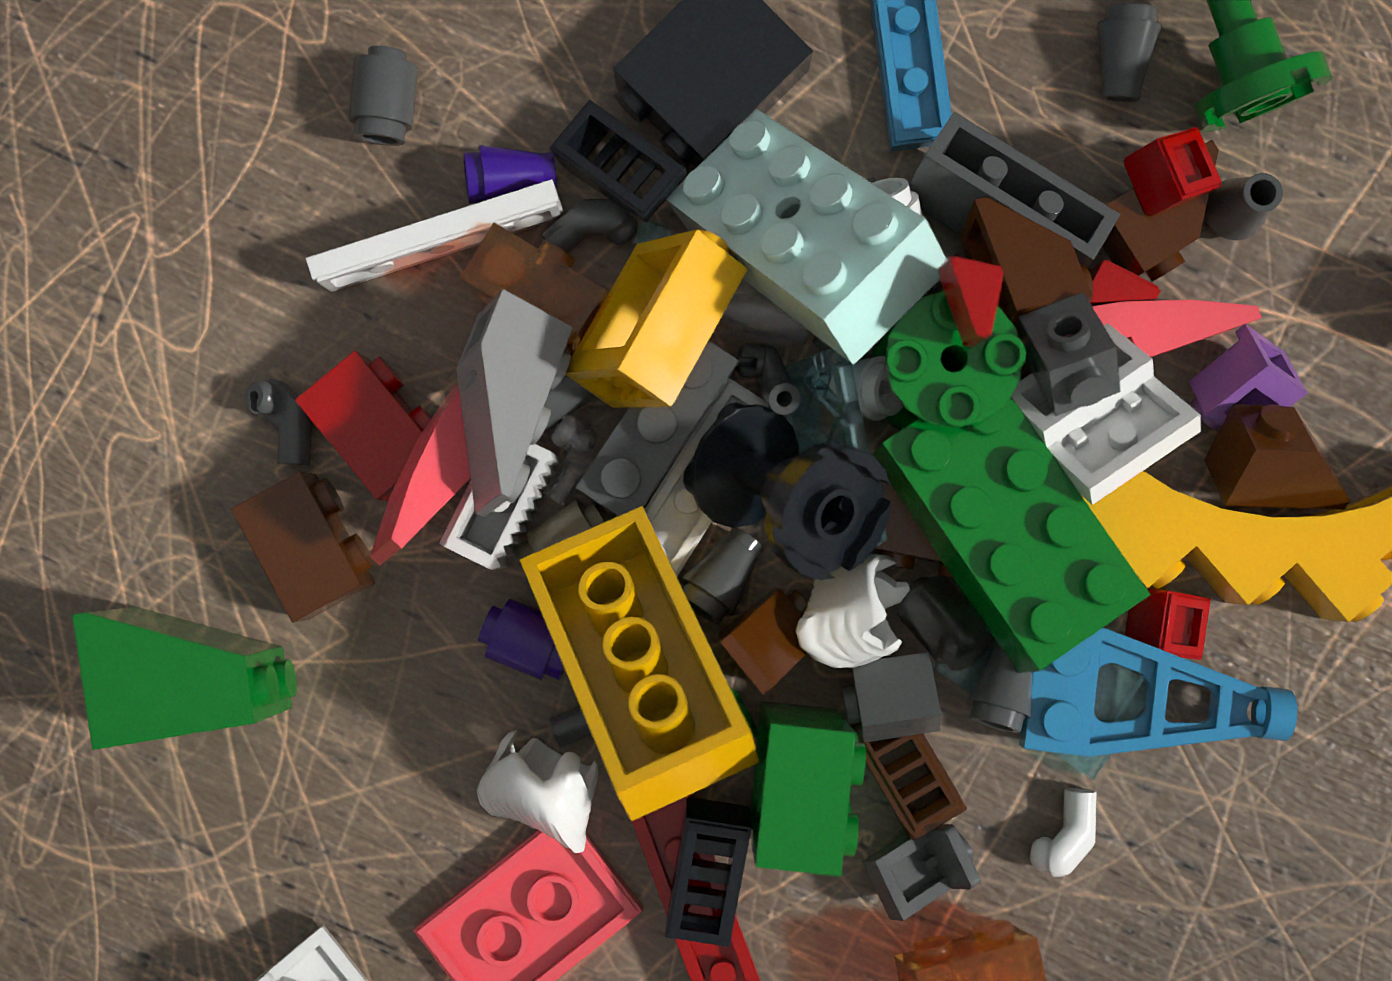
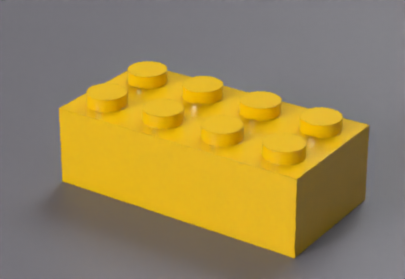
M643 506L519 559L615 791L631 821L759 763L751 731Z

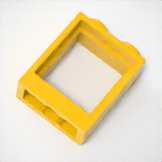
M696 229L638 243L571 357L565 375L612 408L672 407L748 268L729 254L728 244L723 239L706 230Z

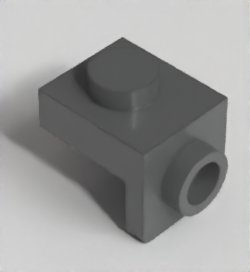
M942 824L916 840H911L907 834H904L862 861L890 920L904 921L950 889L970 890L981 882L973 864L972 849L966 839L958 833L956 827L952 824Z

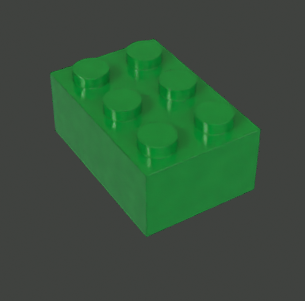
M761 701L758 725L760 736L757 737L756 744L759 763L754 765L750 801L752 823L750 841L755 867L841 877L843 856L854 857L857 849L859 818L858 814L851 813L849 798L851 785L862 786L866 746L863 743H858V735H856V732L836 709Z

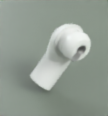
M1086 788L1064 789L1063 828L1054 839L1041 837L1036 839L1031 847L1030 860L1037 871H1050L1053 877L1069 875L1093 848L1096 839L1097 791Z

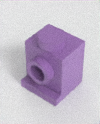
M1244 324L1235 332L1239 339L1237 343L1189 381L1196 395V398L1192 401L1194 410L1200 414L1202 421L1214 430L1222 427L1233 404H1274L1291 407L1308 394L1285 351L1247 324Z

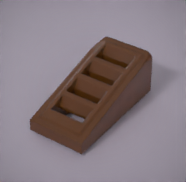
M850 724L856 735H858V743H863L866 746V765L902 828L911 840L920 838L967 809L924 734L878 740L870 745L869 742H863L861 724ZM911 741L915 748L913 751L883 767L879 757L905 742ZM924 763L929 773L899 790L896 789L892 781ZM938 788L942 796L910 813L906 805Z

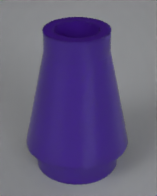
M478 145V151L463 152L469 204L483 202L551 179L557 189L556 166L552 152L536 153Z

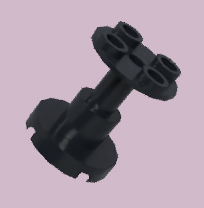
M736 402L723 407L716 421L700 439L692 462L686 467L683 483L685 489L694 496L697 507L711 521L736 528L753 525L766 517L765 532L771 551L787 567L802 576L821 581L835 578L828 572H833L840 567L851 571L862 564L880 542L890 518L891 501L883 498L882 482L890 485L888 475L873 455L839 441L815 444L799 454V445L794 427L783 415L775 413L771 408L760 404L745 406Z

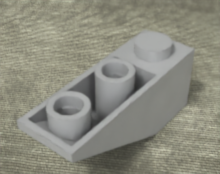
M504 289L477 315L456 368L475 513L482 517L487 516L506 501L514 502L522 492L530 473V466L523 463L530 444L534 445L539 440L550 419L551 410L544 406L550 389H555L561 382L571 360V355L564 352L573 327Z

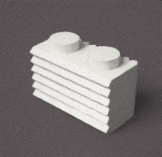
M530 444L523 462L530 466V473L522 492L514 502H504L485 517L475 513L470 481L439 544L490 570L510 566L507 557L516 555L513 546L521 544L519 534L527 532L524 523L533 521L530 512L538 510L536 501L544 498L541 490L549 487L547 478L555 476L552 467L560 465L558 456L537 444Z

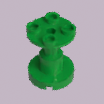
M1206 0L1219 37L1208 46L1223 86L1204 96L1194 105L1204 132L1225 129L1222 116L1236 113L1239 124L1280 109L1314 92L1311 82H1317V85H1325L1331 81L1332 74L1323 51H1313L1287 59L1273 19L1269 17L1257 19L1251 0Z
M944 290L937 294L925 296L915 303L879 339L869 358L885 356L884 364L891 390L903 404V408L897 414L887 416L884 420L899 431L919 418L931 425L960 428L983 422L1005 406L1020 381L1021 368L1026 358V350L1023 342L1018 338L1016 328L1001 308L997 306L991 336L975 347H969L962 344Z

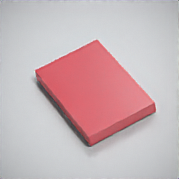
M537 829L418 923L413 931L452 981H556L643 911V905L587 833L584 851L574 853L570 848H565L557 840Z

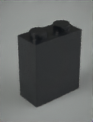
M682 0L613 68L616 88L619 90L615 94V98L635 121L642 123L647 118L663 134L659 142L677 163L684 168L692 163L697 168L755 109L766 114L809 71L813 50L763 0Z

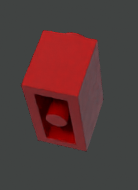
M353 351L298 396L295 401L375 499L388 501L419 436L432 419V416L421 405L413 411L397 393L404 386V383L381 356L372 362L366 356Z

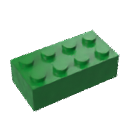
M1012 396L1005 406L985 421L960 428L931 425L919 418L884 441L872 454L886 470L889 483L1018 673L1041 671L1151 595Z

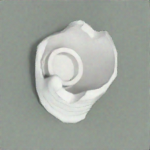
M869 554L862 564L851 571L840 567L833 572H828L835 578L822 581L815 579L808 607L798 621L796 629L800 648L815 661L833 668H854L897 651L902 640L897 639L886 619L887 614L885 610L910 598L911 591L907 582H896L889 575L881 571L896 564L897 560L888 555Z
M518 730L510 731L501 740L494 759L487 767L478 784L477 795L480 805L492 816L520 821L554 838L565 848H570L574 853L583 852L586 844L585 830L589 813L591 812V801L599 775L597 763L594 761L592 765H583L580 763V757L576 753L565 752L562 756L538 738H531L517 753L515 752L513 742Z

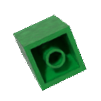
M140 607L72 615L92 750L255 724L292 708L290 698L295 697L297 691L296 673L291 660H284L283 647L280 645Z

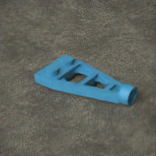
M1102 628L1041 671L1032 672L1031 719H1024L1019 746L1024 749L1090 757L1244 737L1288 741L1292 737L1297 723V701L1294 693L1289 689L1265 686L1259 688L1109 629ZM1115 663L1140 673L1146 679L1148 684L1145 711L1140 716L1131 720L1102 722L1095 717L1094 706L1098 671L1101 666ZM1178 679L1207 687L1211 691L1208 718L1202 722H1168L1165 719L1169 681ZM1252 702L1250 721L1247 715L1248 705Z

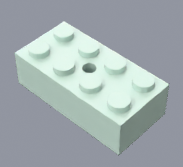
M755 109L696 169L687 175L666 199L688 231L696 229L706 230L723 239L728 244L729 254L748 268L743 277L747 283L852 365L940 280L938 269L946 260L926 218L758 109Z

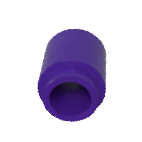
M510 598L503 609L496 606L490 608L478 637L479 642L487 644L485 658L539 680H542L545 675L560 680L565 668L541 611Z

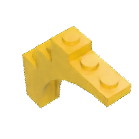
M1145 471L1140 472L1093 505L1083 497L1147 589L1151 585L1155 589L1161 588L1175 579L1186 567V564L1182 561V558L1186 557L1225 603L1240 605L1252 603L1253 605H1259L1280 591L1285 584L1281 577L1284 575L1321 619L1357 622L1371 615L1382 605L1384 598L1381 594L1392 585V573L1382 562L1392 559V485L1347 505L1345 510L1332 509L1301 517H1267L1222 509L1175 491Z

